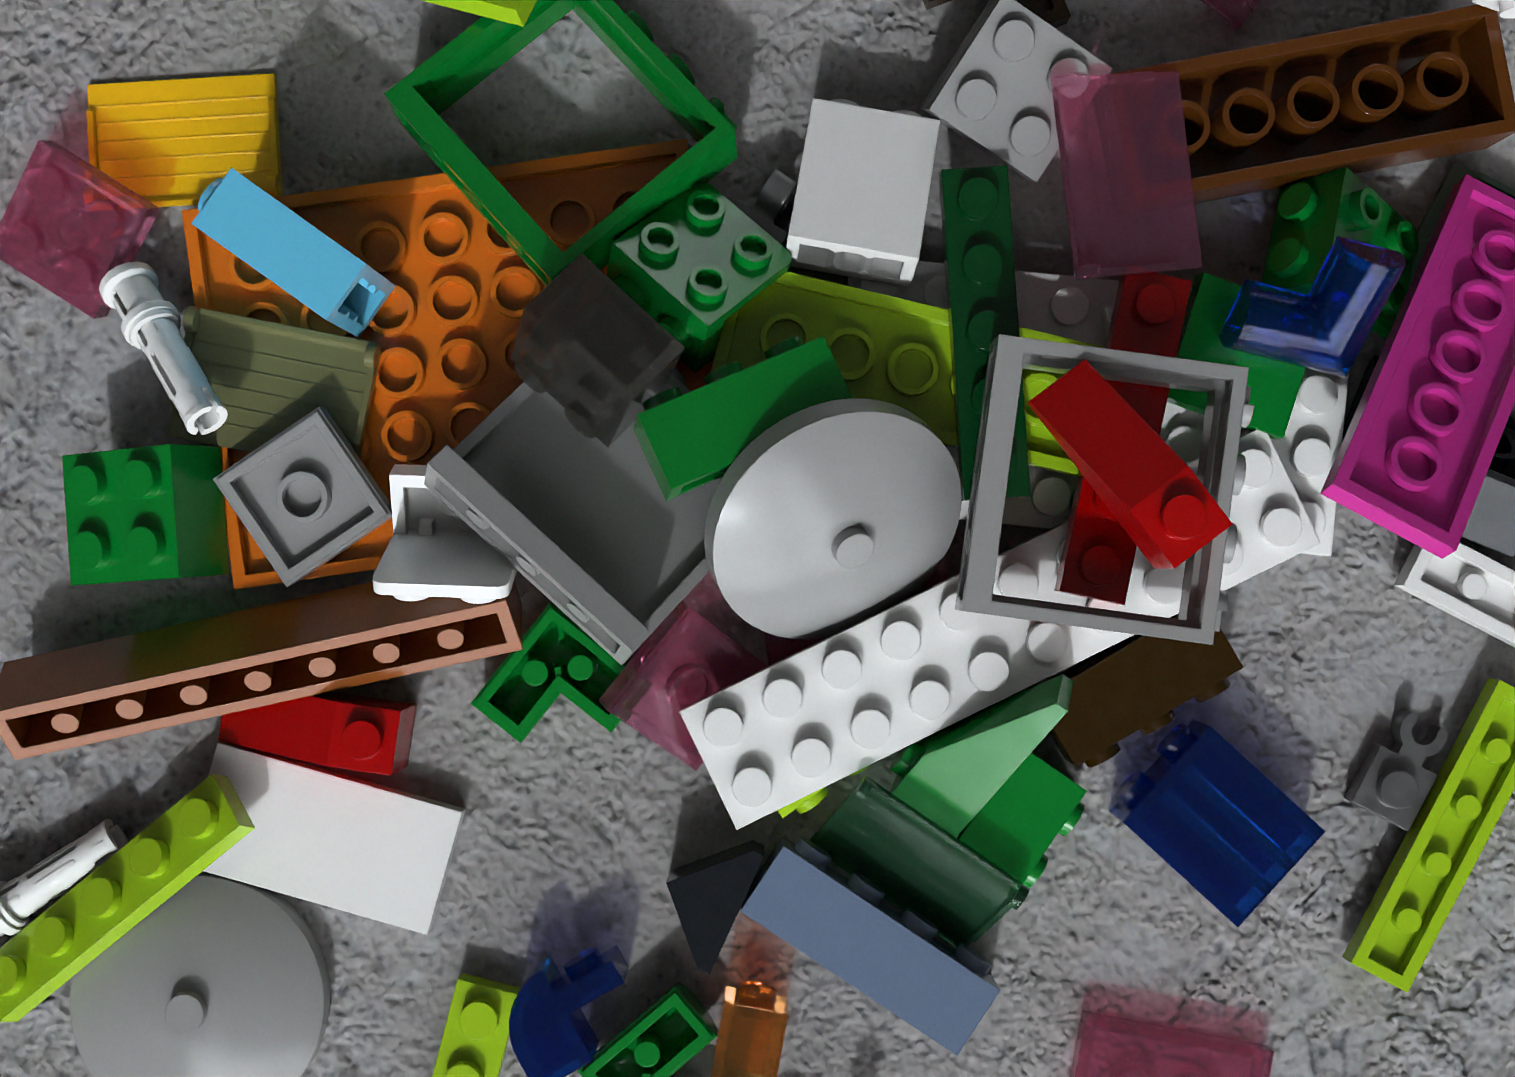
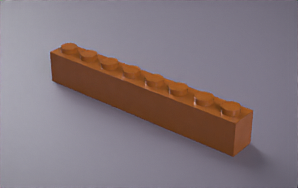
M515 580L507 597L484 604L468 603L461 598L428 597L419 601H402L396 599L393 595L375 593L373 582L7 661L4 662L0 673V737L13 758L19 760L523 650L522 601Z

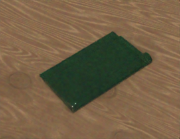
M868 776L862 778L809 839L830 854L833 858L831 862L850 875L857 872L879 886L886 893L884 898L899 909L905 911L909 907L929 919L939 928L937 935L956 948L960 942L969 945L972 941L975 943L1011 908L1017 910L1025 901L1030 890L1025 884Z

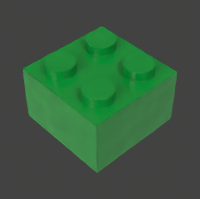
M164 444L62 455L71 586L229 575L224 495L213 480L222 473L221 447Z

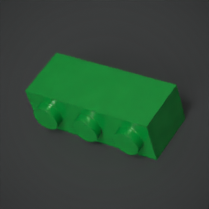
M800 336L786 339L764 352L767 360L743 369L739 361L729 363L707 374L703 378L706 383L703 387L682 395L679 387L670 388L648 398L642 403L645 411L637 414L633 430L666 501L722 478L738 455L754 439L780 420L813 405L834 400L853 399L824 336L805 344Z

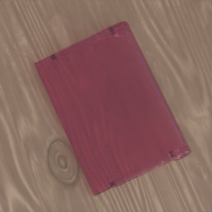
M1147 71L1079 77L1076 74L1067 73L1051 78V92L1075 279L1082 280L1202 268L1178 71L1159 73Z

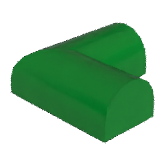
M550 602L523 636V650L511 652L470 704L520 743L525 740L561 693L609 732H612L652 681L627 661L621 666L553 602Z
M677 982L585 1060L577 1071L582 1077H673L672 1075L717 1037V1027L700 1000L684 984Z

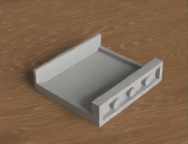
M594 304L588 310L582 327L453 450L446 445L427 463L424 485L622 666L710 571L704 547L705 523L712 497L722 478L671 500H665L633 427L637 414L645 411L642 403L648 398L675 387H679L682 395L691 391L685 386L684 378L672 364L663 359L656 360L637 342L634 331L623 319L616 315L608 316L599 306Z

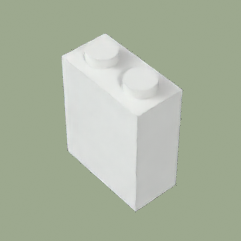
M813 98L786 249L792 256L790 267L910 287L920 255L940 120L925 118L909 110L891 112L862 107L846 99L828 101Z

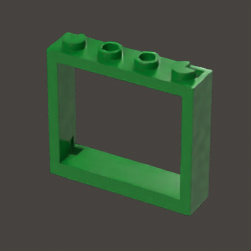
M537 0L524 27L482 16L384 93L400 125L560 303L608 264L613 241L672 199L701 182H709L738 158L735 130L738 126L725 114L724 104L716 97H712L708 101L694 86L695 79L682 59L675 53L665 56L653 43L652 32L641 16L632 9L624 13L613 0ZM573 10L697 143L562 252L439 115Z

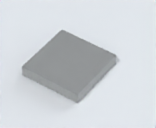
M326 407L316 408L213 479L286 587L294 585L392 519L390 501Z

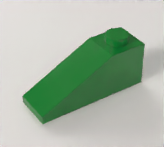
M1064 674L1017 692L925 737L920 743L915 742L901 749L889 768L890 771L896 774L887 799L951 844L1068 712L1074 682Z

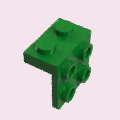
M1348 167L1281 187L1260 293L1290 304L1331 295L1378 335L1386 339L1409 289L1413 259L1418 252L1419 246L1416 230L1410 222L1398 214Z
M701 182L672 199L612 242L604 292L620 312L625 315H631L654 335L658 344L666 353L680 358L696 373L713 360L724 320L784 275L790 267L792 256L783 245L709 183Z

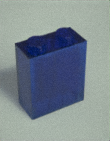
M1193 719L1188 726L1184 723L1177 725L1163 738L1157 748L1161 755L1145 773L1138 770L1120 785L1114 795L1118 802L1109 812L1215 910L1236 927H1239L1326 831L1211 726Z

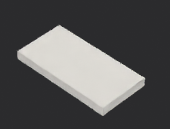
M223 741L217 743L208 777L213 773L229 778L255 829L203 871L427 935L431 931L463 821L465 808L268 752Z

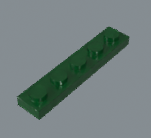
M1008 165L941 169L939 174L962 501H969L990 343L999 334L1020 337ZM1022 376L1005 498L1031 496Z

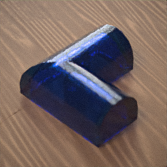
M1337 236L1308 295L1245 279L1219 334L1221 344L1228 349L1346 378L1406 266V261L1398 251Z

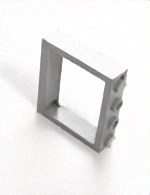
M999 334L990 343L955 610L1213 645L1215 631L1220 632L1222 611L1228 612V595L1226 591L1220 590L1223 564H1229L1232 561L1236 549L1237 526L1235 523L1186 560L1178 619L993 594L1022 369L1065 374L1086 359L1106 380L1207 393L1197 478L1227 517L1230 518L1232 495L1237 496L1240 494L1246 474L1245 456L1238 454L1241 427L1246 428L1249 425L1254 411V405H1249L1251 387H1247L1249 367Z

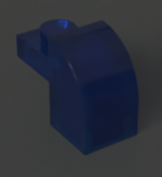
M617 945L600 954L597 947H592L580 953L563 966L567 973L563 976L550 954L531 970L514 1000L509 1017L511 1045L527 1077H565L594 1060L599 1040L582 1012L581 1007L625 982L629 966Z

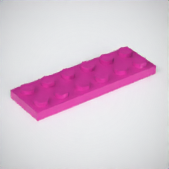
M1465 174L1451 190L1320 494L1442 559L1455 552L1458 548L1515 403V199L1468 174Z

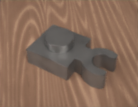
M1402 709L1396 714L1391 723L1390 732L1393 743L1390 749L1379 744H1371L1343 798L1391 824L1409 831L1438 776L1423 768L1422 765L1426 757L1433 756L1443 749L1448 739V730L1431 724L1426 736L1421 741L1416 742L1412 736V728L1417 722L1419 715L1413 711Z

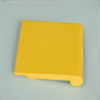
M276 74L87 85L88 108L86 110L90 186L86 190V200L91 211L198 205L205 189L214 180L224 178L231 167L272 197L283 196Z

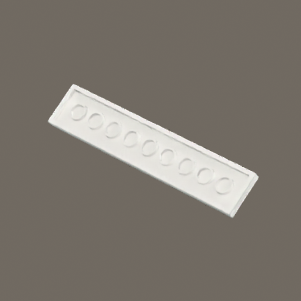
M1258 430L1250 431L1240 436L1238 454L1245 456L1246 474L1240 494L1237 496L1232 495L1229 519L1237 526V544L1232 561L1229 564H1223L1220 587L1222 591L1321 543L1269 435ZM1199 456L1186 462L1196 476ZM1069 520L998 554L993 594L1165 618H1170L1179 613L1186 560L1175 569H1154L1138 546L1136 548L1125 605H1116L1054 591ZM959 574L698 700L680 709L679 712L736 830L1135 634L955 610Z

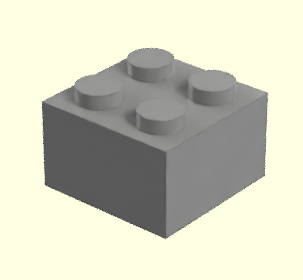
M989 0L920 109L934 119L940 120V123L1001 164L1008 165V168L1020 177L1037 182L1113 68L1017 1Z

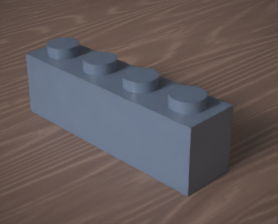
M782 835L755 876L740 911L958 1056L1000 992L992 974L988 972L992 967L991 962L964 943L960 942L956 950L936 938L935 935L939 928L917 911L907 907L904 913L900 914L882 902L886 893L863 875L854 872L850 879L828 866L833 858L817 844L805 837H800L795 844Z

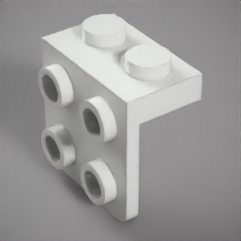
M394 464L389 474L393 536L372 577L374 592L380 595H393L396 599L402 601H419L428 597L461 598L463 601L473 604L489 603L496 599L507 597L510 594L517 569L424 485L427 465Z

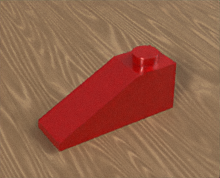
M1086 359L1027 402L1154 569H1175L1233 525L1190 467Z
M326 692L222 715L218 740L326 767L392 776L408 766L417 704L338 692Z

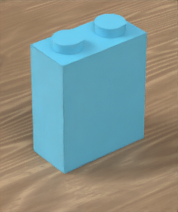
M232 167L224 178L214 180L199 199L198 210L200 212L191 223L325 320L358 338L396 287V285Z

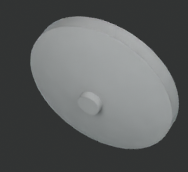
M853 398L829 401L800 410L780 420L754 439L738 455L719 482L708 509L704 531L705 555L710 573L730 607L750 625L766 633L790 639L828 638L912 597L933 575L952 543L960 518L962 491L955 461L943 442L927 424L910 411L895 404L880 400Z
M202 871L73 976L70 993L71 1024L79 1053L93 1077H302L314 1060L327 1029L331 998L330 980L325 958L314 933L302 916L286 900L271 890Z

